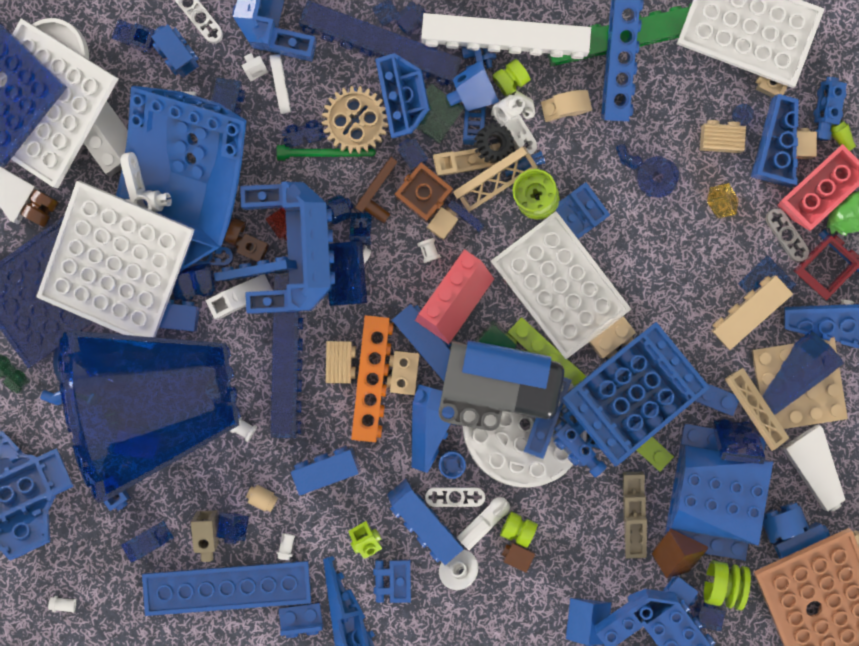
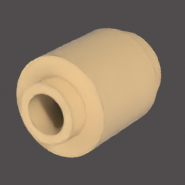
M258 484L255 488L251 486L246 495V498L249 499V504L264 512L266 510L271 512L278 500V497L274 495L275 493Z

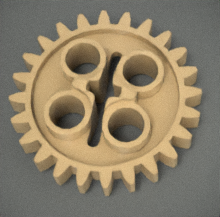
M353 86L350 87V92L348 93L344 88H342V95L335 92L337 99L329 98L331 106H324L328 113H322V117L327 119L322 122V125L328 126L324 133H331L327 138L328 141L335 139L334 147L341 144V151L343 152L347 147L349 154H352L353 149H356L357 153L360 154L361 148L368 152L369 145L376 148L374 142H382L379 135H386V131L382 128L389 127L388 123L384 122V120H387V115L383 114L386 111L385 107H380L383 100L376 101L377 93L370 96V89L363 93L361 86H359L357 92L354 91ZM356 101L360 106L357 110H350L348 108L349 103ZM367 106L368 108L359 116L363 107ZM372 114L376 119L373 123H366L364 121L365 116ZM359 116L360 123L355 122L349 129V132L344 135L343 132L352 124L351 118ZM343 117L346 119V124L344 126H337L335 124L336 119ZM360 130L363 135L360 139L356 140L351 137L352 132Z

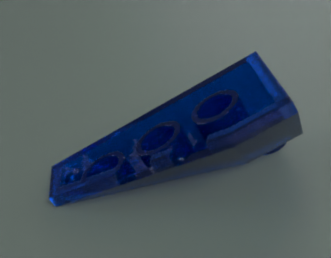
M812 330L794 344L791 349L792 351L787 359L784 360L779 372L772 379L762 396L774 415L845 363L835 350Z

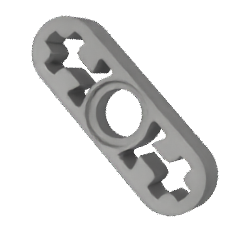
M770 210L766 215V223L790 259L795 262L804 261L809 255L807 245L783 210ZM772 214H779V222L781 223V225L786 223L787 226L780 228L778 231L776 228L780 227V225L778 224V222L771 221V219L773 218ZM784 230L791 231L792 239L790 241L783 240L782 232ZM796 239L798 241V243L795 244L797 249H803V252L801 253L802 257L794 255V253L796 252L794 246H791L790 248L788 247V245L794 243Z

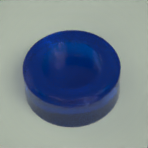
M747 104L736 106L732 112L734 122H740V125L748 124L754 117L753 109Z

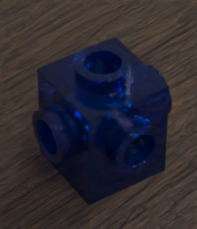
M220 512L216 537L224 539V543L228 544L245 541L249 516Z

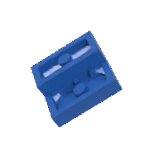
M587 182L562 199L555 210L577 239L610 216V213Z

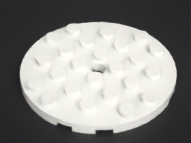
M570 384L569 390L574 387L573 384ZM466 411L463 415L464 420L472 422L475 419V413L473 411ZM502 411L500 425L496 430L487 431L463 426L465 443L472 458L486 474L501 483L514 487H537L560 478L573 465L567 458L569 455L564 449L560 450L553 441L555 439L551 437L544 459L524 453L536 417ZM488 415L485 417L484 423L487 426H493L496 423V417ZM571 415L570 419L573 423H575L576 418L573 415ZM558 417V420H557L556 425H558V424L561 422V420L559 419V417ZM523 418L530 421V428L528 430H523L520 427L519 422ZM586 430L579 435L584 441H586L587 437Z

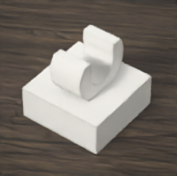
M252 53L244 56L247 63L241 66L250 82L268 73L260 56L254 58Z

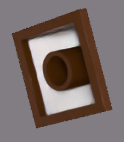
M670 528L654 548L652 555L665 577L670 578L688 573L708 550V546Z

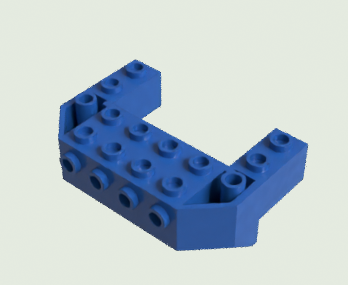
M237 0L232 16L253 49L310 62L313 61L317 44L315 36L278 28L285 0Z
M304 182L240 186L241 207L244 210L283 208L286 211L288 260H296L297 269L289 270L287 290L245 292L247 314L312 311L332 289L331 284H335V271L331 272L330 263H334V251H330L329 242H333V230H329L328 221H332V209H328L326 202Z
M643 589L630 594L627 597L628 603L595 625L596 634L605 646L618 645L642 627L647 630L658 646H714L716 644L709 633L705 634L701 629L703 625L696 616L693 618L689 613L691 609L684 600L680 601L677 595L671 592Z

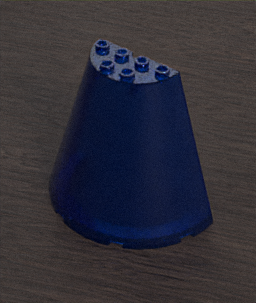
M72 330L62 333L63 337L59 339L58 371H61V380L63 381L59 383L65 421L68 432H72L73 435L72 441L74 444L72 448L86 486H91V495L98 503L107 501L239 426L241 415L239 408L236 407V388L231 387V379L234 378V372L229 364L231 353L226 343Z

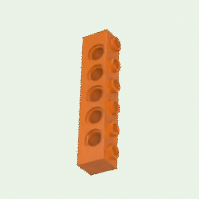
M367 315L364 318L351 440L377 442V438H381L382 435L379 417L384 416L385 405H381V398L386 397L387 384H383L384 376H388L389 364H385L386 355L390 356L391 343H388V335L393 334L394 323L390 322V318ZM375 332L383 334V341L379 344H375L372 341V335ZM373 352H377L381 356V361L378 364H372L369 360ZM370 373L378 375L379 381L377 384L371 385L368 383L367 377ZM371 393L376 396L377 401L374 405H368L365 402L367 394ZM366 414L372 415L374 417L373 425H365L363 423V416Z

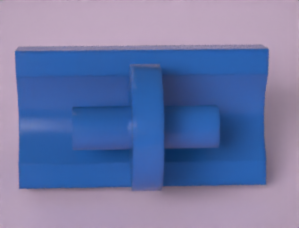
M467 47L461 48L464 60L475 58V63L481 61L484 66V62H486L487 69L493 68L492 61L497 58L496 53H490L488 48H483L484 55H482L480 48L476 51L468 50ZM473 65L466 66V70Z

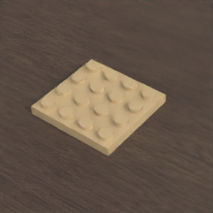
M835 337L831 338L830 341L819 339L752 350L758 391L783 429L848 419Z

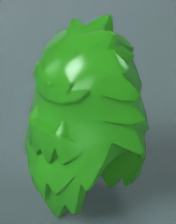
M859 191L852 192L829 213L827 228H830L832 235L835 232L843 236H847L848 233L859 232Z

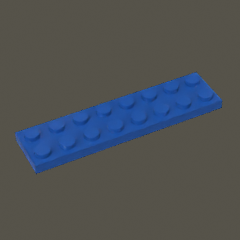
M309 560L142 574L145 616L309 604L312 602Z

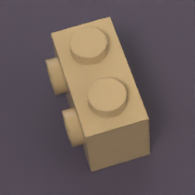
M623 316L588 343L600 358L607 357L609 359L618 352L616 350L617 347L621 344L626 346L634 339L632 336L636 332Z
M395 351L394 355H390L389 367H393L392 376L388 375L387 388H390L391 393L415 395L420 354Z

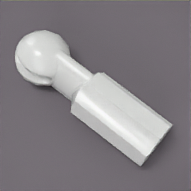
M502 497L493 499L490 505L457 536V539L470 550L502 517L509 513V502Z

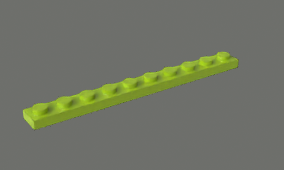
M522 317L508 331L528 352L550 356L551 360L560 363L564 368V377L571 379L573 386H576L587 377L568 359H565L552 344ZM653 437L636 450L659 472L674 458Z

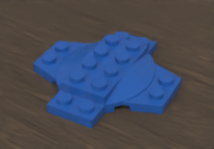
M1 431L0 551L11 561L50 542L49 509L56 498L55 495L74 487L57 448L39 457L31 454L27 455Z

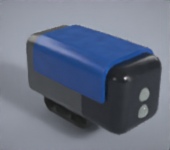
M467 340V343L452 341L439 406V417L447 423L493 431L499 427L502 411L541 419L553 418L560 406L564 368L560 363L551 360L550 356L471 340ZM447 406L452 407L455 411L454 415L450 418H446L442 414V410ZM466 411H473L475 413V419L472 422L464 420L463 415ZM494 415L496 423L493 426H487L484 423L486 416Z

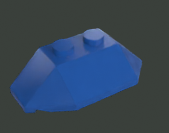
M395 53L377 58L375 60L391 138L394 139L411 134L430 110L422 70Z

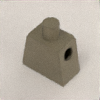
M218 510L197 511L191 521L193 551L200 553L202 562L213 561V552H215L219 544Z

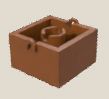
M420 163L411 175L408 174L403 180L405 182L394 195L395 198L427 223L453 192V188L423 163Z

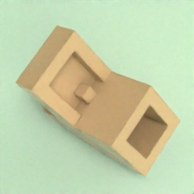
M588 90L561 93L541 102L545 122L592 111Z

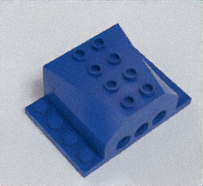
M655 322L569 390L561 398V401L616 467L710 389V387L659 324Z
M684 424L665 534L671 528L708 546L705 554L746 561L748 543L759 546L773 461L763 459L766 444L764 438Z

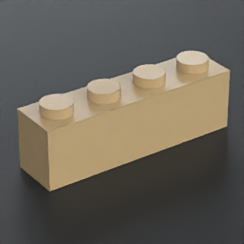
M776 275L765 277L759 283L761 285L760 288L756 291L752 289L743 297L745 301L742 304H735L728 310L730 314L725 319L721 317L712 325L714 327L712 333L728 350L737 345L793 295Z

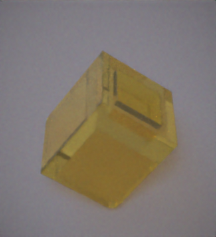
M730 184L710 187L707 203L716 218L737 214L739 200Z

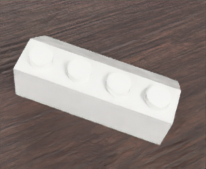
M106 101L83 143L104 173L112 177L122 170L121 155L125 153L128 130Z

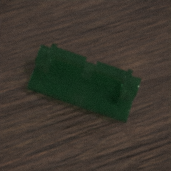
M0 353V379L5 376L6 379L3 384L12 393L18 394L23 390L22 387L30 381L22 371L17 370L11 364L9 358Z

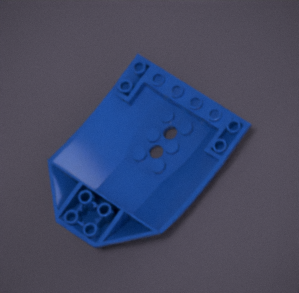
M131 86L125 153L133 152L136 155L145 191L158 190L161 194H170L171 197L166 200H172L171 206H164L162 211L155 213L195 229L179 271L181 272L222 246L230 223L239 183L246 120L217 102L180 91ZM191 133L197 137V143L191 139ZM188 153H192L194 155V157L196 158L195 163H190L188 161ZM121 171L116 196L125 200L130 199L123 171ZM143 199L144 204L148 207L147 201Z

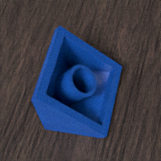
M570 598L566 639L587 646L602 645L603 642L596 634L595 625L610 615L611 602Z

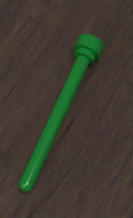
M277 145V161H286L290 157H373L376 155V151L373 148H368V152L361 148L360 154L357 153L356 149H353L352 154H349L348 149L342 152L341 149H290L286 145Z

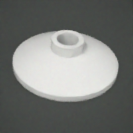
M467 550L460 552L446 565L441 562L439 567V576L442 583L452 590L467 588L474 582L478 574L477 559ZM464 569L463 573L459 575V570Z

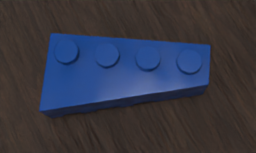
M407 479L403 480L387 494L392 505L391 511L397 518L401 516L405 520L403 524L411 533L415 531L418 535L417 540L424 548L428 546L431 549L430 555L436 562L441 561L446 565L464 550L461 543L445 524L439 521L440 519L434 511L426 506L427 504L418 492L414 493Z

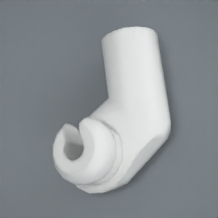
M516 91L515 96H520L523 98L521 101H525L522 116L525 119L533 118L535 115L534 101Z

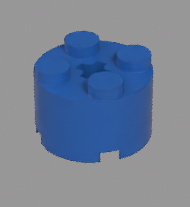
M797 502L780 506L781 511L779 512L777 510H769L767 513H764L763 527L770 543L777 542L776 539L782 538V541L804 533V530L810 529L800 505H797Z

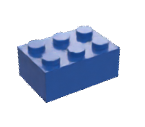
M346 445L335 449L333 455L328 456L327 453L316 456L314 462L309 463L308 460L297 463L294 465L295 469L291 471V475L300 496L357 475L361 470L353 448L348 449Z

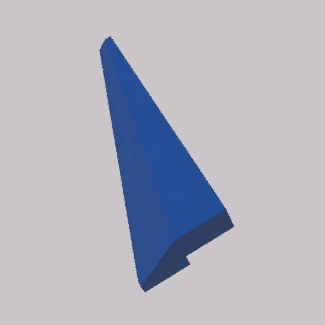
M333 556L324 558L323 563L335 646H375L371 639L375 635L372 630L367 632L363 622L365 616L351 589L345 590L341 582L344 578L342 572L337 574L332 561L335 558Z

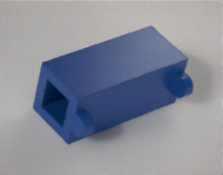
M815 522L810 524V529L804 530V533L783 541L781 538L772 544L779 559H782L830 536L829 530L825 525Z

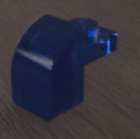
M118 19L111 38L133 49L150 53L154 43L151 36L154 35L155 30L138 23L131 24Z
M162 521L123 543L121 546L132 563L174 539L165 521Z

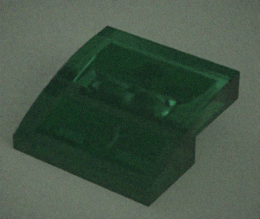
M430 84L426 90L430 110L416 128L440 144L463 112L464 107L459 103L451 106L446 94Z

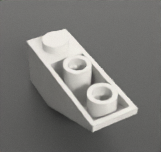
M264 274L225 290L205 301L214 319L219 320L246 306L245 292L273 290Z

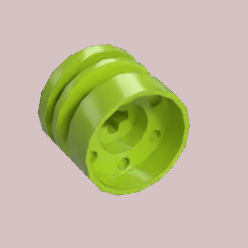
M540 169L527 170L515 180L512 189L513 198L522 214L535 220L545 219L558 208L560 201L559 191L552 176L546 171ZM535 194L540 195V200L536 201Z
M712 560L706 575L714 576V583L705 581L703 591L704 602L710 605L721 606L725 599L727 608L731 609L734 607L736 610L742 611L747 603L750 592L751 572L749 567L741 566L739 568L738 565L734 564L729 571L726 562Z

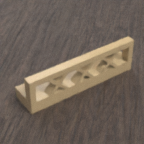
M522 146L453 191L457 199L462 201L467 211L470 212L514 184L518 176L515 177L516 172L521 174L525 172L517 169L519 160L526 156L532 166L527 170L537 169L538 166L526 147ZM515 163L514 169L509 168L511 165ZM505 169L513 171L512 180L509 182L500 181L501 172ZM498 174L497 180L491 179ZM485 182H496L492 193L482 192ZM470 192L479 193L477 202L470 206L464 196Z
M744 368L725 378V381L771 451L777 449L789 439L787 433Z

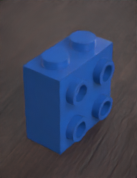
M167 24L166 26L158 27L154 31V35L151 37L155 43L152 45L163 59L167 57V60L164 62L175 75L180 74L184 78L199 67L196 62L199 58L188 44L184 46L187 42L176 27L171 29Z

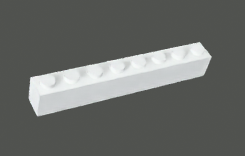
M423 13L421 41L428 47H437L440 44L446 45L450 49H458L459 46H464L468 50L474 51L479 50V48H488L490 52L509 50V53L520 54L521 51H524L534 56L548 53L551 57L571 55L573 59H583L589 53L591 27Z

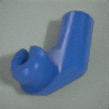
M66 386L56 393L43 390L40 399L54 405H61L70 399L72 391Z

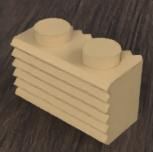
M708 120L707 123L701 126L700 151L742 153L745 150L746 126H740V122H728V125H722L720 121Z
M326 341V383H352V379L356 378V367H352V358H356V346H352V342Z

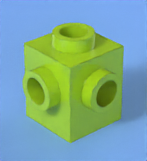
M367 521L348 531L353 541L350 544L356 554L360 553L364 559L382 549L379 542L382 538L376 528L372 530Z

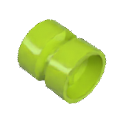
M517 59L508 63L505 70L500 69L492 75L494 83L501 89L500 91L505 97L513 94L517 86L522 87L531 80L526 69Z
M511 511L503 525L500 536L510 541L515 539L516 544L527 548L534 537L538 524L529 519L522 520V516Z

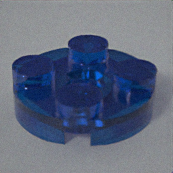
M661 156L647 159L642 163L637 172V184L640 190L648 197L662 198L673 192L679 180V172L676 165L671 160ZM654 172L663 175V178L660 179L662 182L658 183L656 180H653Z

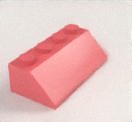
M842 144L783 198L777 206L791 220L811 231L859 187V160Z
M464 249L422 308L415 321L450 344L493 282L494 277L481 260Z

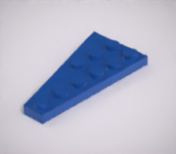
M859 304L784 307V328L805 335L819 336L828 341L835 337V341L840 342V344L859 348Z

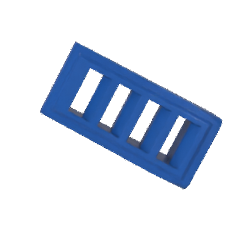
M486 106L478 108V110H481V113H469L465 108L463 145H474L477 141L474 138L478 135L479 129H468V126H479L480 130L485 127ZM469 117L481 118V121H470Z

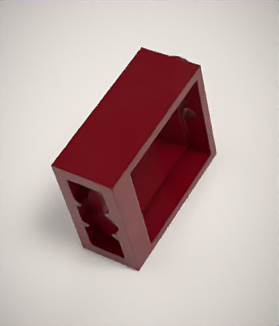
M827 235L794 270L802 280L826 301L859 268V255L852 249L846 250L843 247L845 242L837 235L834 237ZM830 243L851 263L825 288L805 268Z

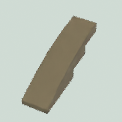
M643 471L623 472L626 559L647 558L645 474Z

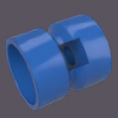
M448 450L440 456L439 470L443 476L449 479H456L464 473L466 462L460 452Z

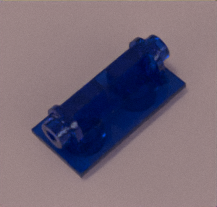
M310 120L305 123L306 125L299 127L297 124L286 126L285 130H282V137L287 136L284 138L285 146L293 147L304 144L303 136L307 137L308 143L321 141L322 138H325L324 129L320 130V128H323L322 121Z

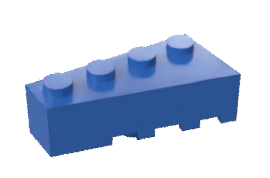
M781 94L771 98L751 174L752 178L788 188L797 186L796 168L798 167V159L796 158L799 99Z

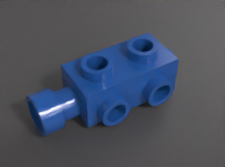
M827 77L826 81L821 82V86L817 91V108L813 113L815 117L814 123H818V129L815 130L817 132V140L831 141V125H840V120L843 116L842 109L844 99L846 98L847 83L839 82V78ZM824 90L827 92L826 97L823 94ZM821 110L824 112L823 117L820 116Z
M561 421L555 426L554 430L556 432L552 434V437L555 439L553 442L560 450L564 449L569 455L567 458L574 466L582 467L586 465L594 478L607 468L602 460L599 461L595 457L596 453L568 423Z

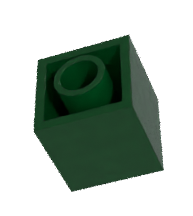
M494 320L474 340L509 348L517 346L516 340Z

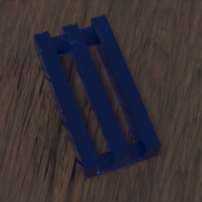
M454 200L449 203L448 207L477 231H482L484 228L483 223Z

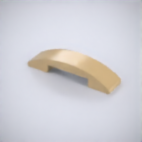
M500 143L492 144L489 147L494 151H498ZM476 149L433 155L437 176L489 168L498 162H484L485 158L480 159L478 156L481 154L480 152L476 153Z

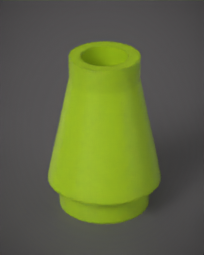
M841 120L840 125L831 126V136L840 146L843 144L849 151L856 147L848 123Z

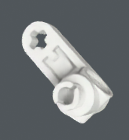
M508 95L493 106L491 115L495 116L493 119L497 120L501 127H507L506 132L511 131L509 137H514V140L511 141V143H514V148L518 150L527 142L529 146L526 149L531 155L536 151L537 143L519 115L525 107V101L522 102L523 98L520 96Z
M133 152L123 153L121 155V167L130 199L125 200L153 212L162 211L164 206H171L172 200H166L171 197L169 193L161 194L158 190L145 191L136 155ZM143 199L147 201L148 207L144 204Z

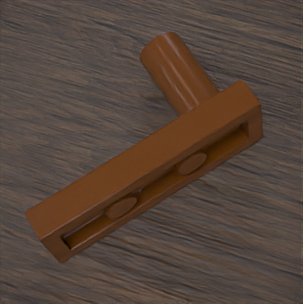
M392 157L386 161L354 209L360 213L365 210L383 224L386 222L390 213L371 199L398 161Z

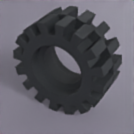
M492 123L477 132L478 135L474 138V140H477L474 143V147L478 149L475 152H480L481 155L478 157L480 159L485 158L484 162H499L512 153L513 150L511 148L514 147V143H511V141L514 140V137H509L511 131L506 132V126L500 127L501 124L497 123L494 125ZM490 136H495L499 140L500 148L498 151H494L489 147L488 138Z

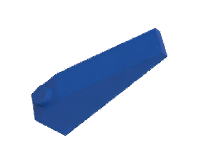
M418 384L412 409V468L428 473L439 453L438 447L442 439L446 440L449 434L447 430L451 423L444 422L439 417V406L443 390ZM450 406L442 410V414L446 418L452 417L455 413L454 409Z

